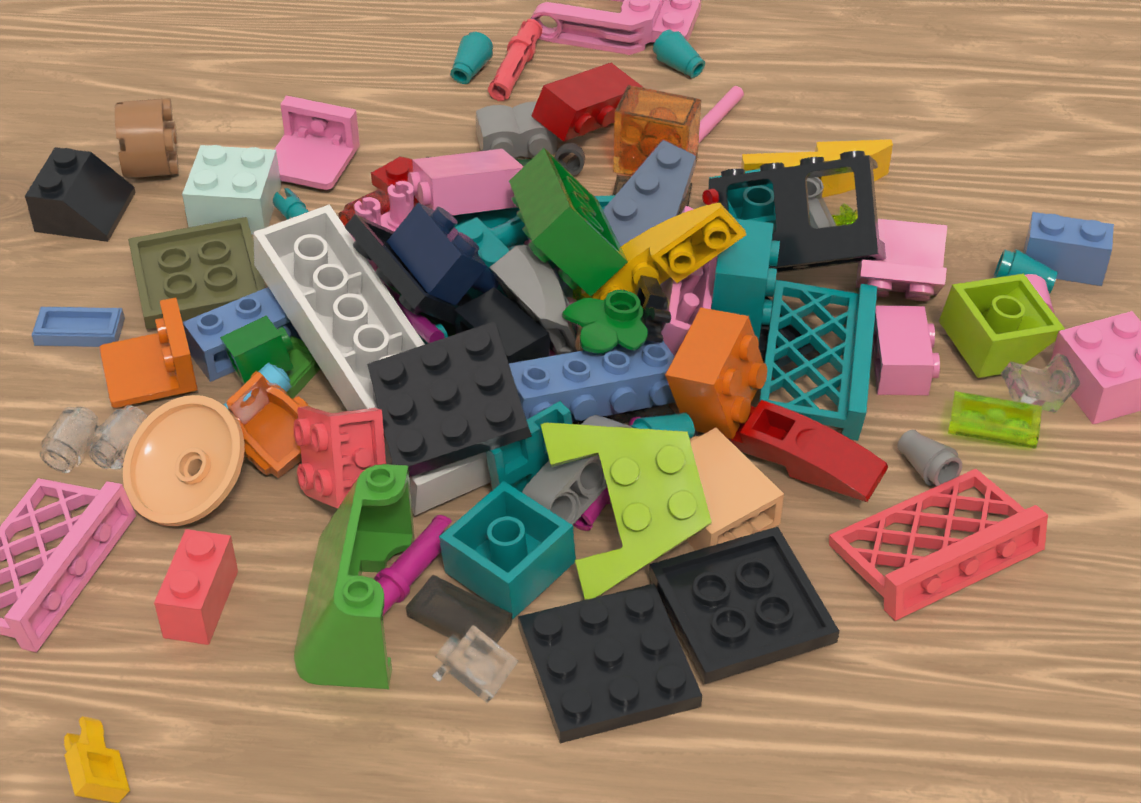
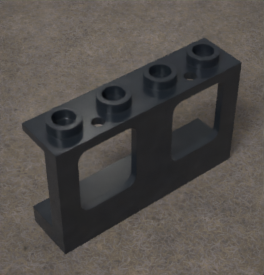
M864 151L844 152L840 154V159L825 162L823 157H808L801 159L800 165L785 167L784 163H768L761 165L760 171L745 173L744 169H729L722 171L721 177L709 179V188L717 190L719 194L718 203H721L728 212V190L773 184L777 227L776 231L772 234V240L780 241L777 266L769 265V268L777 269V273L860 263L862 260L876 261L886 259L885 243L879 239L873 169L878 168V165L870 155H865ZM854 172L858 211L857 220L848 225L813 228L810 223L807 179Z

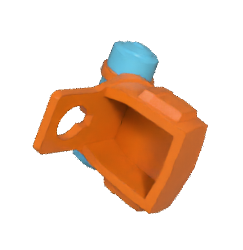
M267 363L259 372L255 371L250 376L251 379L234 393L224 406L235 415L242 428L245 443L244 455L265 475L273 474L276 478H279L302 461L301 448L296 443L293 426L294 421L298 419V407L309 405L299 396L292 399L286 393L292 387L288 375L283 369Z

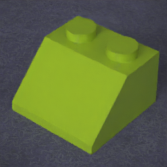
M1025 274L952 284L939 319V323L977 378L1016 371L1055 342L1058 331L1065 330L1064 326Z

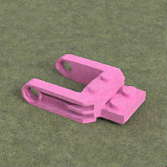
M612 0L623 2L621 13L544 2L536 7L531 19L538 21L543 28V32L539 37L540 40L632 55L644 51L647 43L655 42L664 31L669 29L674 32H681L688 41L701 10V0ZM549 16L553 18L557 27L549 28L544 26L540 21V17Z

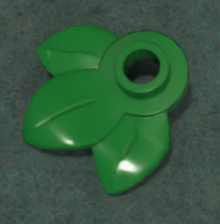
M627 290L612 291L604 300L596 298L580 299L566 307L562 313L563 318L583 327L580 335V345L582 349L590 353H605L611 351L618 344L630 350H637L647 339L648 329L642 322L643 308L637 295Z

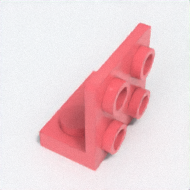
M309 406L298 407V419L294 421L293 430L296 443L301 448L302 464H299L297 468L299 486L306 496L338 509L359 475L365 469L374 465L386 464L382 409L368 408L329 413Z

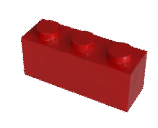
M610 62L543 85L531 116L565 142L601 127H607L622 119L630 118L638 108L639 102L637 100L643 86Z

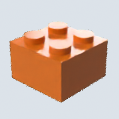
M700 307L665 374L680 414H688L694 423L695 430L698 432L707 433L717 428L726 438L734 439L740 424L745 423L749 417L751 402L757 390L761 389L766 382L767 366L763 363L758 347V337L754 334L749 316Z

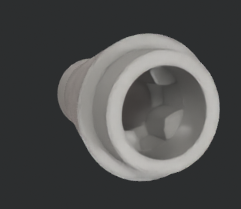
M916 430L905 432L898 441V450L906 456L927 485L938 486L959 476L962 470V461L958 458V453L954 448L923 436Z

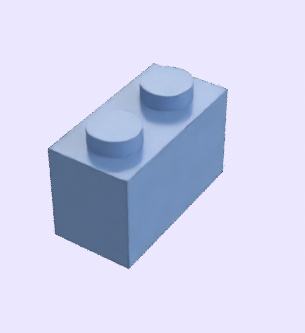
M1032 212L1023 253L1050 267V269L1058 271L1056 279L1102 286L1112 253L1114 224L1103 223L1097 220L1063 217L1057 214Z

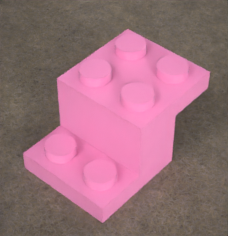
M878 219L879 239L885 243L886 259L876 261L862 260L858 263L856 288H860L861 284L878 286L877 297H888L889 291L904 292L905 299L915 301H929L931 295L937 296L944 287L947 268H943L947 225Z

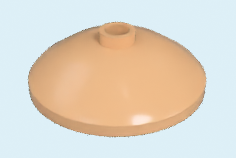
M200 395L176 398L153 411L134 433L124 458L123 485L133 508L150 521L165 526L190 524L216 509L231 492L242 469L245 443L239 421L223 404L212 398Z

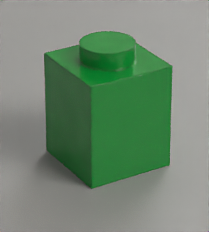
M267 315L220 337L232 368L243 385L251 379L250 376L255 371L259 372L267 363L275 365L285 372L294 368L288 354L289 351L294 349L289 335L283 326L276 329Z

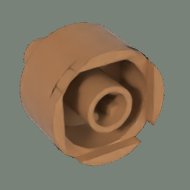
M171 99L135 100L115 104L116 139H119L121 152H118L123 177L139 178L179 174L177 152H173L175 150L174 144H177L176 123L173 121Z

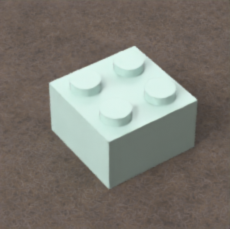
M200 145L182 193L188 227L247 217L251 234L268 227L275 207L273 205V197L276 192H280L281 188L277 151L257 147L240 148Z

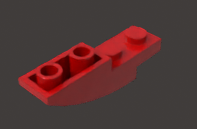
M760 400L756 407L751 406L747 421L740 424L734 439L727 438L743 453L785 466L789 477L864 502L869 501L888 469L887 462L848 437L802 414L764 400Z

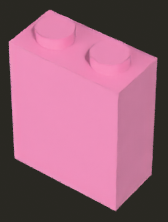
M503 149L412 159L413 172L408 173V182L413 185L414 196L422 205L433 210L441 207L451 215L517 207L511 199L514 193L509 180L524 166Z

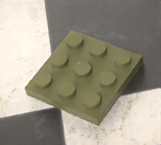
M247 217L128 238L146 329L156 328L155 319L163 318L160 305L161 300L176 297L182 322L266 288L264 279L254 265V242Z

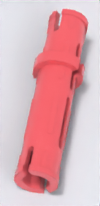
M527 19L526 22L524 20L518 34L510 39L507 45V54L488 87V93L493 99L497 101H504L505 98L506 100L509 99L526 62L533 58L536 52L535 44L543 32V28L538 21Z

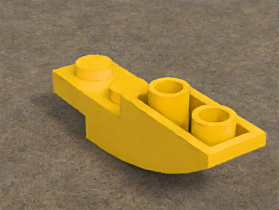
M892 139L816 142L815 152L742 154L741 169L745 171L760 169L761 165L768 163H784L785 167L798 166L801 159L808 157H823L825 162L840 159V154L844 152L864 151L865 155H870L877 162L878 168L873 169L875 182L889 173L893 142ZM854 172L818 177L823 183V198L855 189Z
M721 203L706 205L684 212L648 229L622 245L621 248L628 263L591 297L581 288L582 295L585 298L604 300L610 292L615 290H627L634 293L641 275L657 278L659 284L670 277L676 283H679L745 237L746 231Z

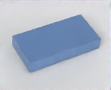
M40 307L32 332L34 346L100 347L102 344L119 341L125 320L123 309Z

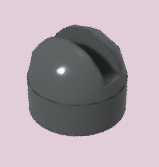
M566 143L557 150L555 159L575 176L584 167L585 153L576 143ZM570 153H574L575 155L567 163L562 160Z

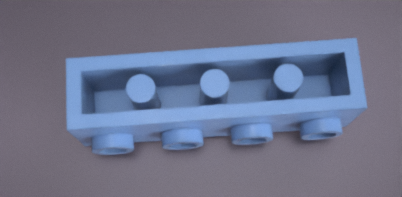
M269 287L183 322L190 355L210 382L235 372L220 339L221 336L267 315L276 329L283 326L290 338L294 336L301 339Z
M646 340L637 350H630L618 344L611 351L605 353H590L583 350L509 364L526 419L531 418L559 401L571 411L572 423L586 420L594 415L604 417L675 403L665 376L675 356L664 341L658 343Z

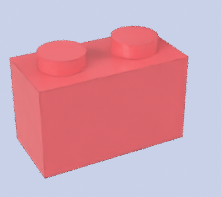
M185 529L154 602L163 638L205 645L210 644L238 573L230 535Z

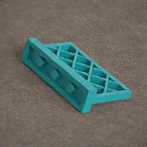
M776 280L764 360L767 366V378L760 390L759 402L764 400L802 414L823 425L842 428V435L851 440L858 441L867 412L878 286L861 284L859 293ZM782 295L799 298L805 305L793 311L782 300ZM828 304L847 306V312L834 318L824 306ZM812 312L824 322V324L813 330L801 319ZM789 324L801 334V336L790 342L778 331ZM831 331L844 342L832 349L820 338ZM808 343L821 354L810 361L797 350ZM787 355L798 367L785 374L774 361ZM828 362L840 373V375L829 381L817 370V368ZM807 375L818 387L804 393L793 381ZM783 387L794 400L788 403L769 400V394ZM826 394L837 405V412L819 409L812 401Z

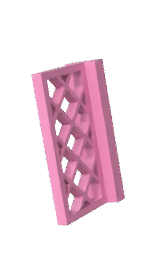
M40 478L36 480L0 526V562L7 559L9 566L0 570V585L13 580L14 584L13 589L0 594V609L14 603L4 619L0 618V635L15 638L21 649L37 652L136 517L122 484L107 481L101 490ZM45 495L57 497L60 500L35 510ZM89 504L81 515L72 518L71 510ZM64 514L66 521L41 530L39 523ZM33 526L35 533L10 543L11 538L16 532ZM65 536L56 548L47 551L45 543ZM39 546L41 554L15 563L14 556ZM40 569L32 581L21 585V576Z

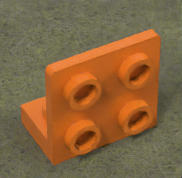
M176 297L160 301L163 318L155 319L158 333L102 344L100 346L109 398L113 408L198 390Z

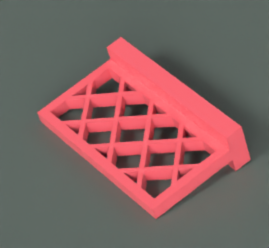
M974 469L830 534L829 546L884 597V611L896 621L1044 550L1048 514L1037 505L1027 509L1023 508L980 471ZM975 487L985 496V499L958 495L965 490ZM930 506L949 508L948 515L923 513L922 511ZM956 509L982 512L981 519L956 517L955 511ZM988 513L1010 516L1000 522L987 520ZM893 523L912 525V530L910 533L886 530V527ZM919 526L945 529L944 537L918 534ZM952 530L975 532L963 539L950 538ZM856 540L875 542L873 550L854 548L850 543ZM882 543L908 546L906 554L880 550ZM915 547L938 550L925 557L913 555ZM877 564L901 567L886 574L885 577L876 569Z

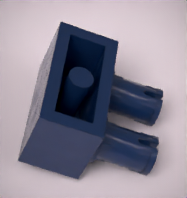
M417 203L386 242L426 292L456 306L471 287L482 293L494 287L497 289L499 283L490 267L478 256L479 246L467 235L457 231L455 228L458 223L457 220L441 207L433 210Z

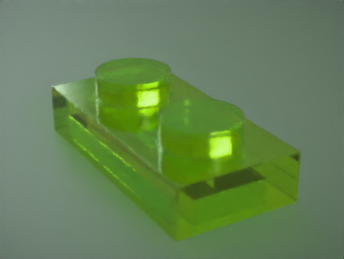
M955 391L948 434L1036 449L1040 433L1042 406Z

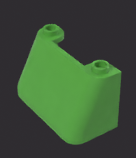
M381 464L365 469L359 475L319 538L294 650L296 671L300 678L307 683L389 689L392 663L391 658L387 657L383 624L384 590L380 583L373 578L362 576V572L378 573L381 569L387 568V561L393 555L400 552L403 553L415 540L407 465Z

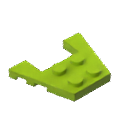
M562 423L540 424L552 467L596 455L600 457L618 526L622 548L575 560L585 600L600 597L612 587L631 577L649 563L711 525L712 521L688 432Z

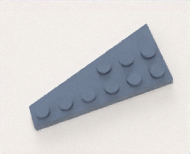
M662 140L608 203L603 211L620 246L648 229L679 214L681 204L685 200L694 173L696 155ZM555 265L553 271L566 297L575 298L577 301L585 298L580 287L573 290L563 281L558 274L560 268Z

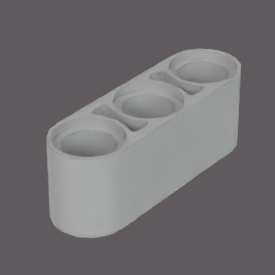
M599 415L590 416L581 424L633 428L632 426ZM596 455L554 467L551 466L549 460L525 486L522 493L573 525L607 487L600 457Z

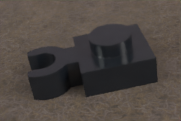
M641 275L634 294L638 296L643 308L642 322L648 329L646 340L662 343L664 339L661 334L662 323H670L671 321L670 311L667 310L668 300L657 278Z

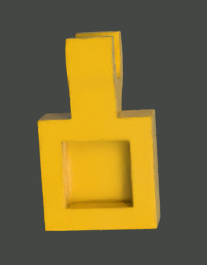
M81 716L79 719L81 735L67 733L64 736V746L67 751L64 756L74 795L119 803L130 791L119 750L106 748L104 728L100 720Z

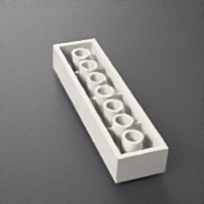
M330 204L253 232L255 267L347 411L378 408L367 364L425 344L369 261L353 247L354 239L345 229V226ZM384 432L386 464L393 465ZM486 452L409 477L413 514L416 516L490 483L491 479Z

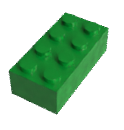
M545 148L509 180L514 193L511 199L520 209L517 215L525 224L522 229L531 240L528 244L530 249L544 263L552 260L560 268L558 271L559 276L570 288L576 290L580 287L591 297L628 263L599 201Z

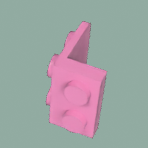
M286 95L280 104L284 136L274 149L277 151L280 180L329 190L334 187L360 146L356 109Z

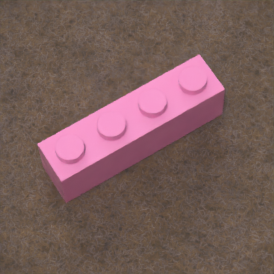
M685 206L682 213L693 210V208ZM718 255L679 283H676L670 277L660 284L668 300L667 310L671 314L670 323H662L661 334L664 338L663 341L674 356L700 307L711 309Z

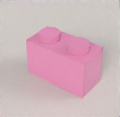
M876 306L872 357L877 395H929L932 378L939 377V353H932L935 343V327L933 323L927 322L925 306Z

